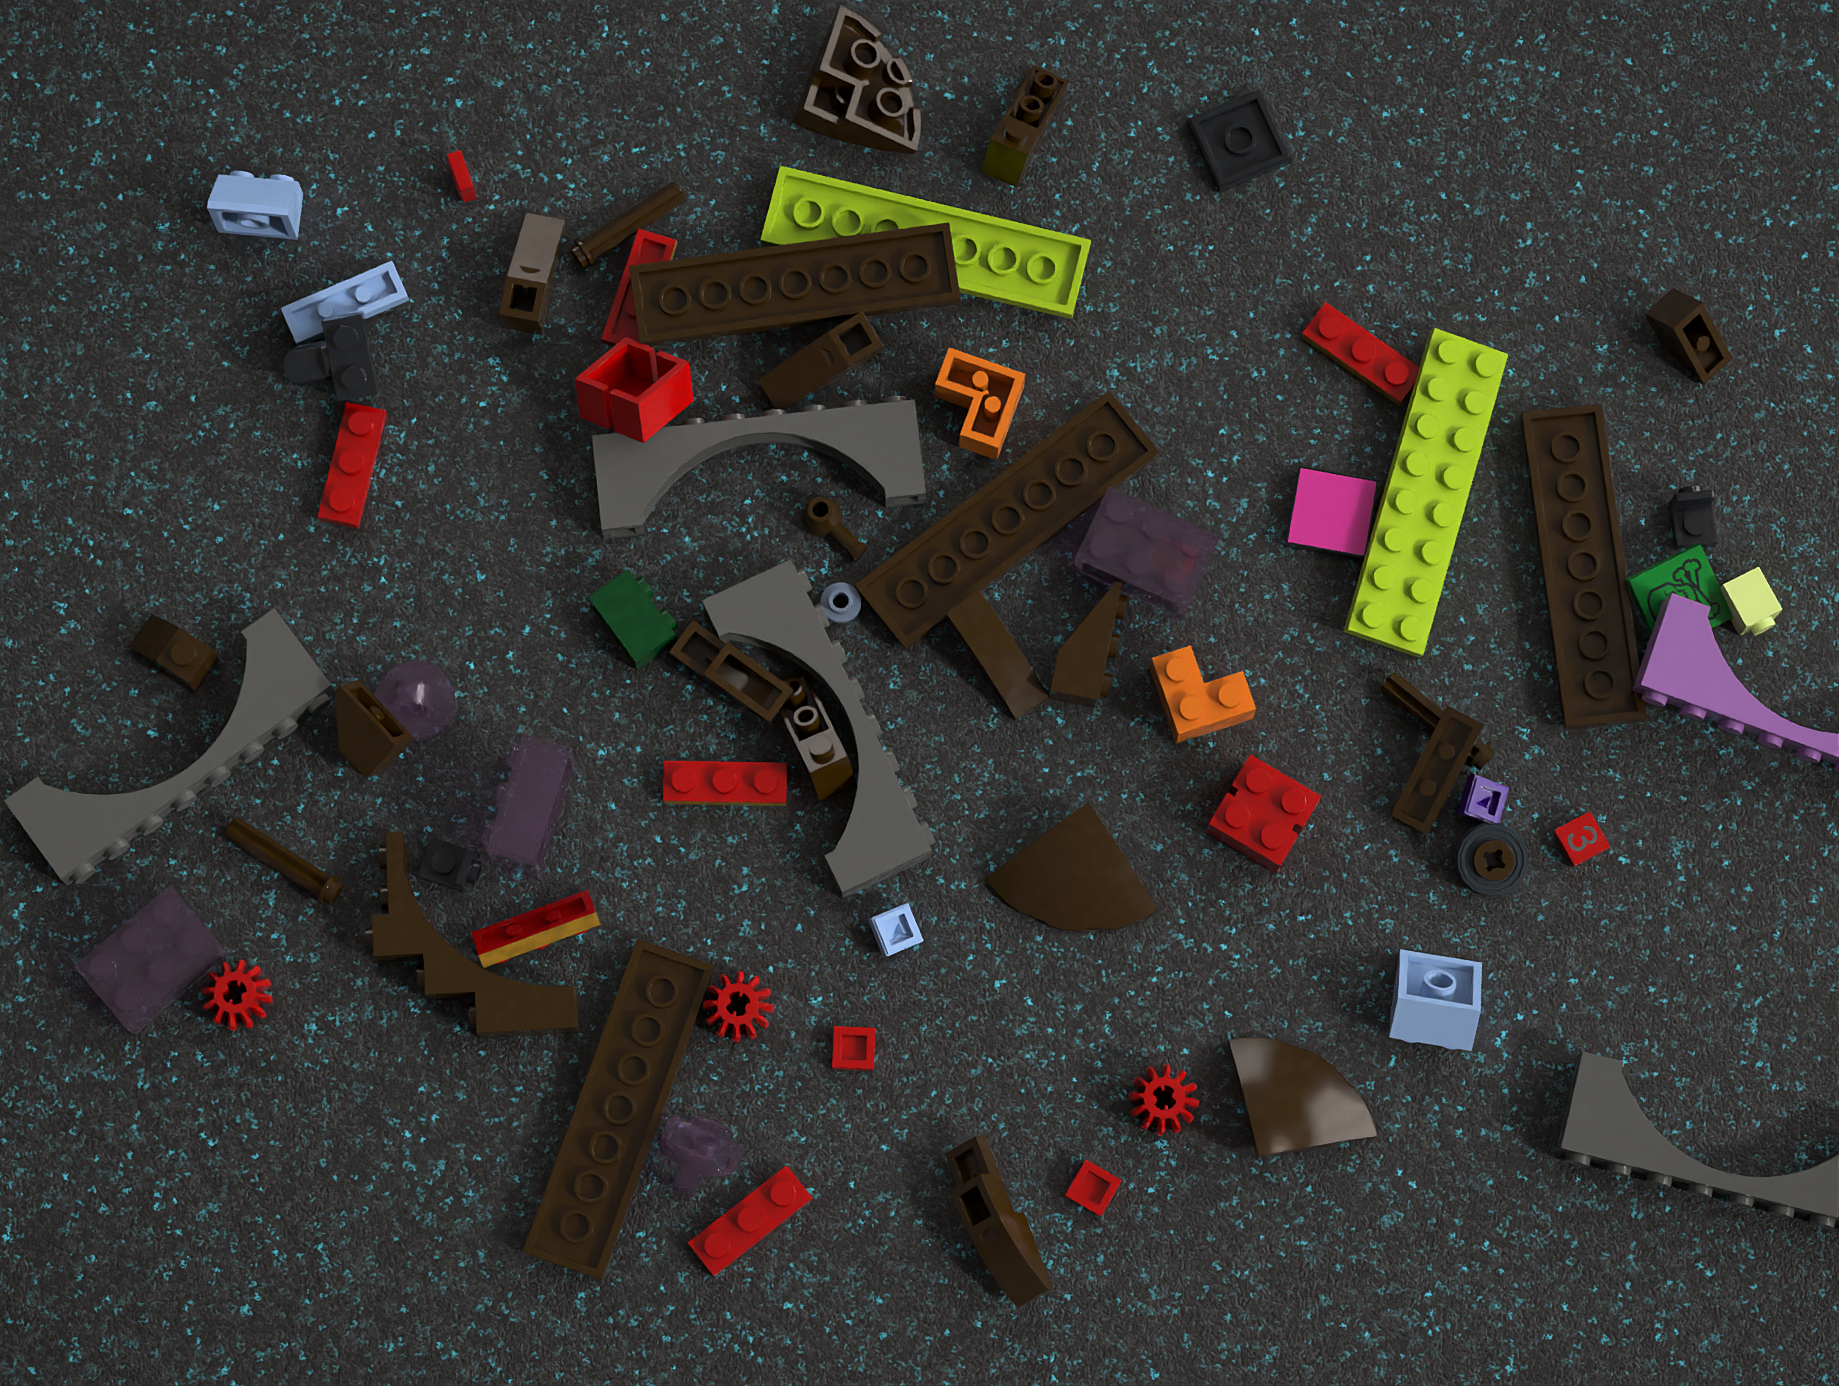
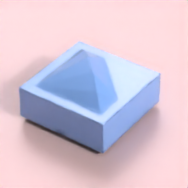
M908 903L868 919L883 957L890 956L923 942Z

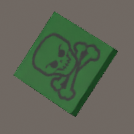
M1694 544L1625 579L1650 636L1662 601L1671 593L1709 606L1710 610L1707 617L1711 628L1733 618L1701 544Z

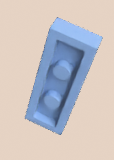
M390 261L286 305L281 310L297 346L324 337L323 318L364 311L365 319L407 302L409 298L393 262Z

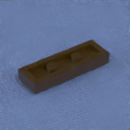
M1447 706L1391 816L1428 834L1485 724Z

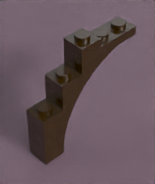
M402 832L386 833V844L379 845L380 869H387V885L380 886V900L382 910H388V914L372 915V927L365 928L367 952H373V957L378 963L424 960V965H417L416 968L418 990H425V996L429 1001L475 998V1003H468L469 1028H476V1033L480 1039L579 1033L578 994L575 986H540L501 977L465 958L436 932L418 906L408 882L407 849L404 834Z

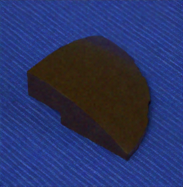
M840 5L818 52L792 123L844 142L884 151L915 154L920 139L921 114L920 107H914L910 92L913 80L901 57H893L887 48L880 42V31L855 12Z
M1086 803L1044 833L986 879V882L994 892L1020 914H1028L1048 923L1051 928L1064 931L1083 932L1084 930L1104 928L1115 930L1141 921L1158 911L1130 863L1089 803Z
M1239 1038L1228 1040L1246 1122L1248 1121L1256 1160L1290 1153L1297 1154L1377 1137L1371 1115L1358 1091L1348 1083L1337 1071L1336 1067L1308 1049L1304 1050L1277 1039Z

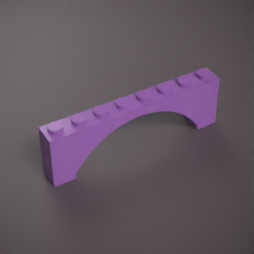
M1674 593L1663 599L1632 689L1643 694L1641 698L1643 701L1664 707L1666 703L1681 708L1680 714L1694 720L1703 721L1704 717L1718 721L1720 722L1718 726L1720 729L1732 734L1742 735L1743 731L1758 736V743L1770 748L1781 749L1783 745L1797 750L1795 755L1808 762L1819 763L1820 759L1835 764L1834 770L1839 773V734L1820 732L1799 726L1765 707L1747 691L1723 658L1707 617L1710 607Z

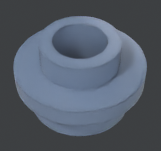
M839 582L830 585L824 590L820 604L830 621L847 623L858 615L861 609V597L852 585ZM837 596H844L848 599L849 603L844 608H837L834 606L833 600Z

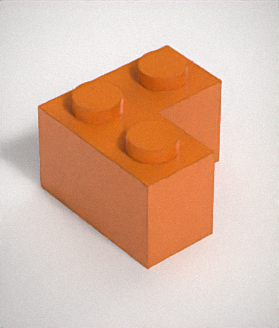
M949 347L935 383V397L969 409L960 433L959 447L997 460L1024 389L1025 374Z
M1191 645L1151 659L1149 669L1175 744L1253 719L1256 707L1243 671L1204 683Z

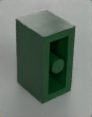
M628 569L590 595L588 599L591 608L638 671L675 645L677 638L674 630L678 628V625L665 607L659 611L650 600L655 594L641 575L635 579Z

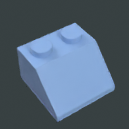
M232 171L230 175H218L208 199L207 209L219 233L298 240L303 192L299 182L286 175H271L270 179L254 178V175L248 172Z
M1400 949L1390 1013L1389 1037L1401 1039L1409 1043L1420 1042L1442 1046L1447 1049L1472 1051L1481 1013L1482 963Z

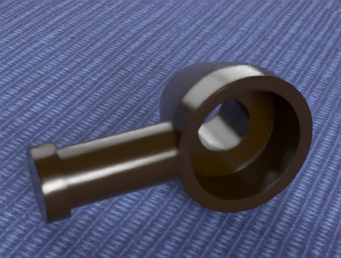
M819 495L812 497L805 503L801 512V520L808 533L816 537L831 536L850 554L849 557L853 561L857 560L866 551L868 546L864 542H860L841 524V509L836 501L828 496ZM824 506L828 509V513L823 517H817L813 513L814 509Z

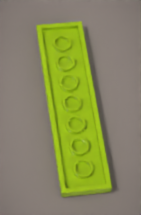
M784 166L779 168L760 239L761 245L771 247L949 222L960 293L1068 319L1073 317L1091 245V240Z
M1437 328L1429 331L1343 632L1417 658L1423 656L1508 358L1507 353Z

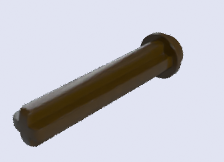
M671 182L582 241L578 238L575 239V245L569 248L574 259L581 268L587 265L592 268L595 266L594 261L635 235L638 228L643 230L683 204L687 199L683 189L676 182Z
M1392 673L1383 683L1382 691L1434 732L1444 710L1398 673ZM1477 739L1467 758L1470 762L1469 768L1472 769L1475 766L1481 771L1495 754V751L1490 748L1491 742L1488 741L1484 744L1481 740Z
M234 818L227 826L224 833L228 840L316 895L318 903L324 904L326 902L332 905L340 896L344 884L339 882L340 877L336 874L333 876L327 875L240 818Z

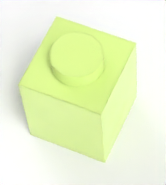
M1759 567L1721 586L1720 589L1733 616L1730 620L1739 636L1749 631H1752L1753 635L1756 636L1776 625L1773 619L1777 617L1782 608Z

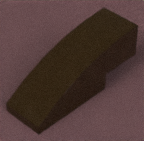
M980 590L946 612V622L969 652L970 659L1015 721L1049 698V695L1020 648Z
M694 620L691 621L667 655L669 659L699 680L768 723L771 722L794 690L729 642L724 643Z

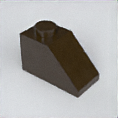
M1672 288L1644 314L1659 342L1699 383L1705 385L1733 359L1703 302Z
M151 614L128 646L130 650L195 693L219 661L213 649L180 627Z
M360 680L340 686L335 691L339 750L346 756L349 766L366 779L385 772L414 737Z

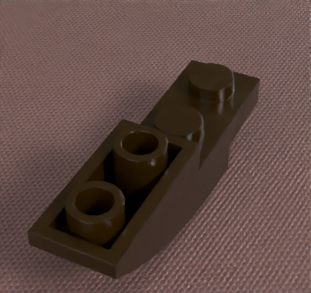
M975 1136L947 1152L945 1156L957 1188L950 1191V1195L969 1237L1001 1288L1017 1307H1022L1051 1291L1053 1287L1024 1212H1014L986 1137Z

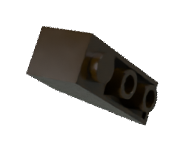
M1034 65L1032 66L990 139L980 172L1016 188L1018 187L1069 84L1068 80Z
M526 213L507 274L499 317L502 328L542 335L566 220Z
M862 311L828 331L764 374L757 381L774 409L786 410L881 353L884 345Z
M1116 581L1058 651L1049 699L1097 708L1099 697L1108 698L1112 674L1104 673L1107 657L1113 659L1116 657L1120 635L1112 634L1115 619L1123 620L1128 597L1120 595L1122 582Z
M803 670L782 679L781 681L794 690L778 712L819 801L856 786L857 783L848 756L806 671Z

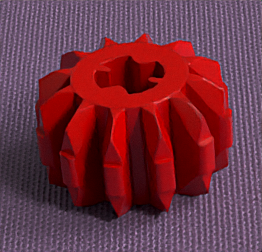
M238 960L235 972H233L228 962L221 963V969L224 973L222 977H219L212 971L208 974V978L215 983V987H202L201 993L204 996L213 998L207 1001L203 1008L206 1012L216 1011L213 1022L217 1025L222 1024L228 1018V1028L231 1031H236L239 1020L242 1019L246 1028L251 1029L254 1027L250 1017L253 1013L261 1019H265L267 1016L266 1012L259 1005L273 1003L271 995L261 993L272 985L271 981L268 978L258 980L262 970L257 965L247 972V963L244 960ZM235 987H239L243 992L247 989V992L241 995L242 1002L236 1004L232 999L228 1002V999L233 996L232 989Z
M737 971L735 984L730 983L729 977L726 974L721 975L720 979L724 986L723 990L715 985L708 987V992L718 1000H706L703 1002L704 1009L716 1011L706 1018L708 1026L722 1022L718 1027L717 1036L723 1038L731 1028L733 1029L732 1037L735 1043L740 1042L741 1030L746 1029L751 1040L755 1039L757 1035L752 1026L754 1023L764 1029H767L769 1026L767 1019L759 1014L774 1012L773 1004L761 1002L771 995L770 989L763 988L755 992L759 986L760 978L754 976L745 985L743 971ZM740 998V1002L743 1003L744 999L749 1002L745 1005L746 1013L737 1016L736 1011H734L733 1014H730L728 1010L732 1008L731 1000Z
M1168 1064L1163 1065L1161 1077L1159 1078L1155 1069L1148 1067L1146 1075L1150 1083L1143 1078L1136 1077L1133 1084L1142 1092H1130L1128 1094L1129 1101L1142 1103V1105L1131 1110V1117L1135 1118L1143 1114L1147 1116L1141 1124V1129L1144 1131L1150 1127L1152 1121L1156 1122L1157 1136H1163L1165 1123H1169L1174 1134L1179 1133L1181 1126L1177 1117L1190 1124L1194 1117L1184 1108L1193 1109L1199 1106L1198 1099L1185 1097L1196 1090V1084L1189 1083L1182 1087L1180 1083L1184 1080L1186 1072L1180 1070L1175 1079L1169 1077L1171 1068ZM1159 1091L1160 1095L1163 1094V1091L1169 1092L1172 1095L1169 1102L1173 1107L1168 1109L1167 1105H1165L1163 1110L1155 1106L1157 1098L1153 1094Z

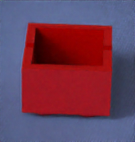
M627 337L623 338L575 378L580 418L607 429L614 426L615 432L641 443H645L694 401L688 361L663 351H659L655 355L653 347Z
M1250 754L1231 785L1229 793L1227 792L1210 820L1205 833L1277 874L1297 837L1315 810L1321 795Z

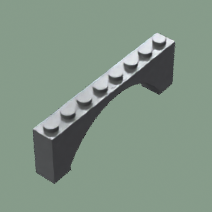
M890 396L882 399V403L866 405L865 401L853 400L844 402L841 405L842 408L826 409L824 405H809L803 407L801 412L785 414V410L772 409L762 412L761 417L745 418L744 414H729L721 417V421L707 423L702 418H691L681 421L680 426H663L645 443L615 432L614 427L605 428L600 431L599 435H592L604 539L644 535L643 524L654 506L681 476L699 463L718 453L756 443L798 445L831 456L865 478L884 497L886 508L926 503L915 399L906 400L904 396Z
M790 559L702 600V605L716 637L724 643L732 641L759 647L792 661L811 674L825 687L847 719L858 755L857 792L853 810L842 837L834 851L824 855L825 864L842 899L931 858L932 849L930 845L936 842L927 822L918 823L912 810L918 807L910 787L908 784L901 787L895 775V772L899 771L900 768L890 748L883 750L877 738L878 735L882 734V730L874 713L866 714L859 701L865 698L856 676L848 678L842 666L843 663L847 662V658L839 641L836 639L831 642L824 629L830 626L821 604L813 606L807 594L808 591L812 590V586L804 569L796 570Z
M275 608L241 631L247 641L246 666L237 704L217 740L187 769L169 780L152 787L130 793L112 795L64 791L45 785L37 776L4 800L56 874L67 886L73 881L75 884H79L87 880L95 873L96 869L94 866L107 857L109 860H113L122 855L130 847L128 842L140 833L146 836L154 832L163 824L162 818L174 809L182 811L190 806L197 799L196 793L207 785H210V787L219 785L231 775L230 769L242 760L244 763L251 762L265 750L263 745L274 737L278 739L286 737L298 727L297 721L309 712L311 715L318 714L332 702L330 697L335 694L332 685Z
M1584 1051L1577 1056L1555 1152L1566 1155L1565 1162L1582 1167H1589L1590 1162L1606 1165L1605 1172L1621 1177H1630L1631 1172L1647 1176V1183L1660 1187L1670 1188L1672 1182L1688 1186L1687 1193L1700 1197L1711 1198L1712 1192L1728 1196L1727 1202L1739 1207L1752 1208L1753 1203L1768 1206V1213L1783 1218H1793L1794 1213L1810 1217V1224L1822 1228L1834 1229L1835 1224H1839V1154L1813 1168L1774 1177H1748L1708 1167L1672 1145L1644 1115L1632 1096L1621 1072L1624 1061Z

